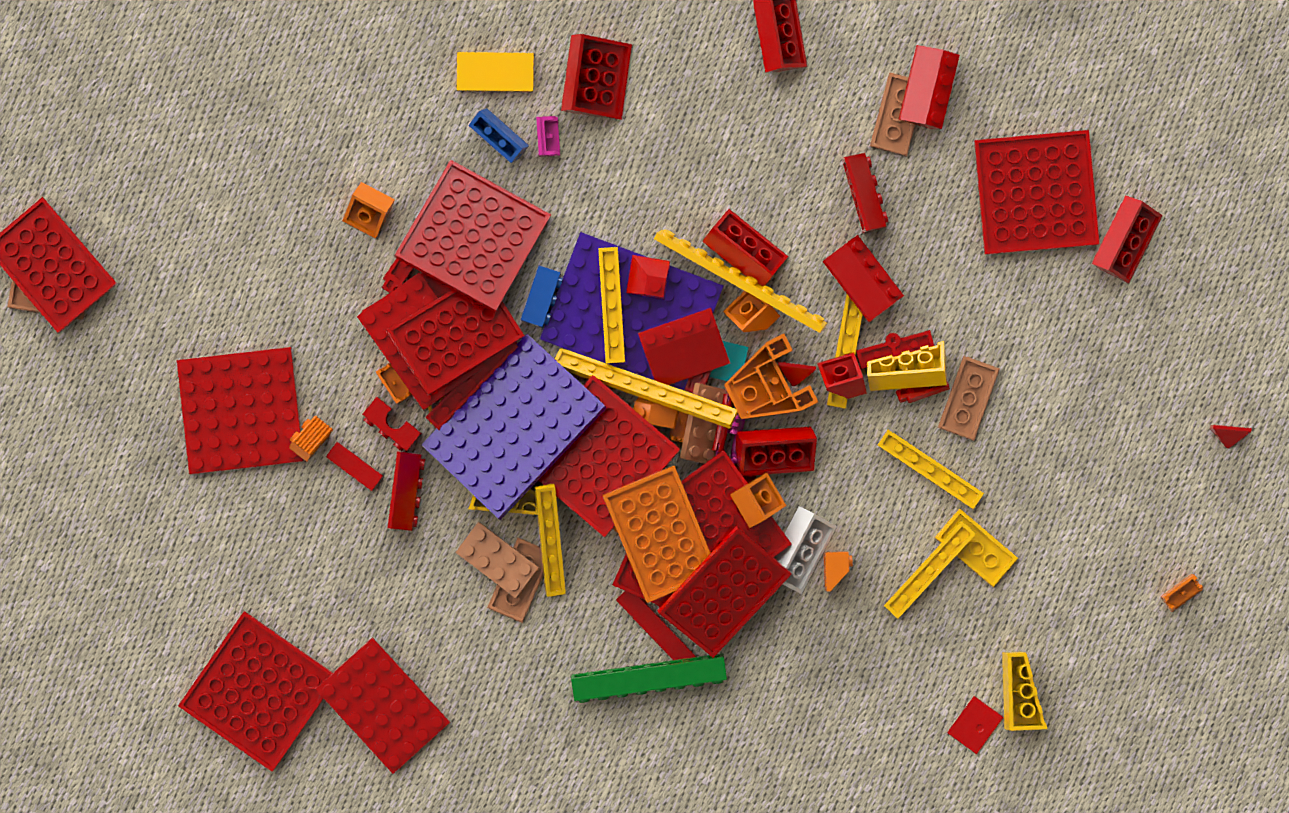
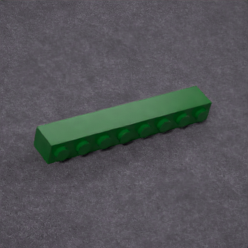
M724 653L717 654L714 658L706 655L571 674L574 701H579V703H586L594 698L606 700L609 699V696L616 695L618 698H622L630 693L643 695L651 690L663 692L666 691V688L673 687L679 690L684 689L687 685L700 687L708 682L721 684L724 682L723 680H727Z

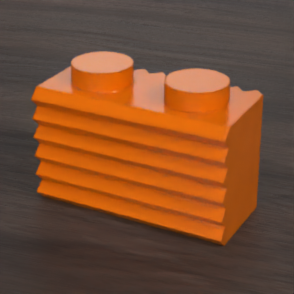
M314 416L312 420L307 419L301 426L303 430L300 433L296 431L290 439L292 443L289 448L306 462L309 461L333 431L329 425L317 416Z

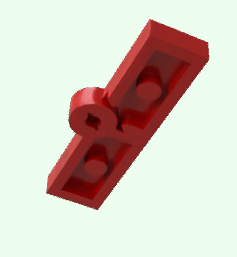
M930 330L900 338L897 333H890L886 336L885 343L856 350L860 368L863 369L867 368L868 361L890 355L896 357L901 355L902 352L908 350L909 352L921 350L920 347L927 345L928 347H933L934 342Z

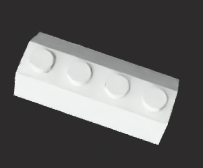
M800 506L785 532V535L792 544L774 558L792 573L783 585L802 594L837 526Z

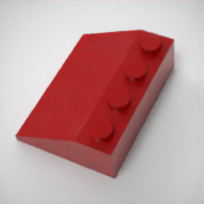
M585 34L571 35L561 111L622 120L632 44Z
M711 308L638 333L652 375L657 382L671 385L730 364Z

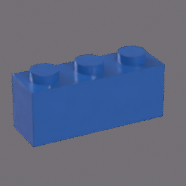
M487 108L479 111L468 125L510 163L517 161L529 147L524 140Z
M538 266L521 321L543 328L544 324L548 325L551 316L548 311L550 306L554 307L557 298L554 293L556 288L560 289L563 280L560 277L561 272Z

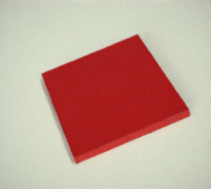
M973 696L947 733L977 754L1003 719V716Z

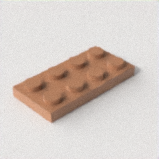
M695 383L693 390L694 395L722 404L723 394H728L725 389ZM688 414L680 458L705 464L715 457L716 451L711 449L717 424Z
M480 522L475 525L455 552L515 598L519 597L540 568Z

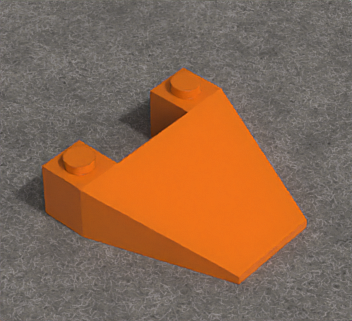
M784 333L767 341L724 384L740 419L800 412L818 403L810 385L792 394L775 361L793 351Z

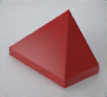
M777 362L780 371L792 386H796L816 371V366Z
M1210 425V430L1228 449L1252 431V428Z

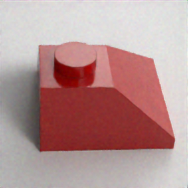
M632 255L626 293L664 299L670 261Z
M854 352L817 363L828 392L847 399L867 394L864 378Z

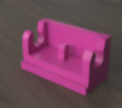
M536 117L539 157L560 156L558 117Z

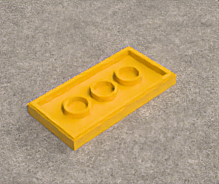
M457 52V91L533 92L534 53Z
M959 508L935 538L941 543L963 521L976 535L956 556L994 587L1016 562L1018 557Z

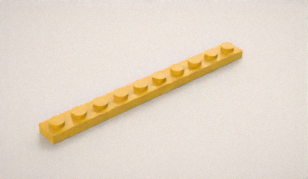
M664 229L656 233L654 240L813 330L821 333L825 329L827 322L820 315H812L807 312V308L804 306L795 305L790 302L791 300L788 297L775 294L772 288L759 285L756 279L750 276L745 277L740 274L741 272L737 268H729L724 265L721 259L712 258L707 255L708 253L705 250L690 246L691 243L689 241L676 238L673 232Z
M563 348L559 349L555 360L572 374L587 379L594 375L606 386L729 429L738 414L737 409Z

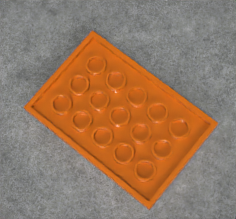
M674 465L602 495L647 603L676 591L710 554Z

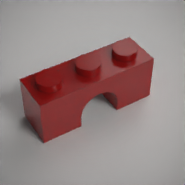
M376 397L362 413L365 416L364 421L371 427L376 425L380 429L378 433L384 438L388 439L390 437L395 441L393 445L401 452L403 449L408 451L422 433L408 421L398 429L391 428L387 423V417L393 409L379 397Z

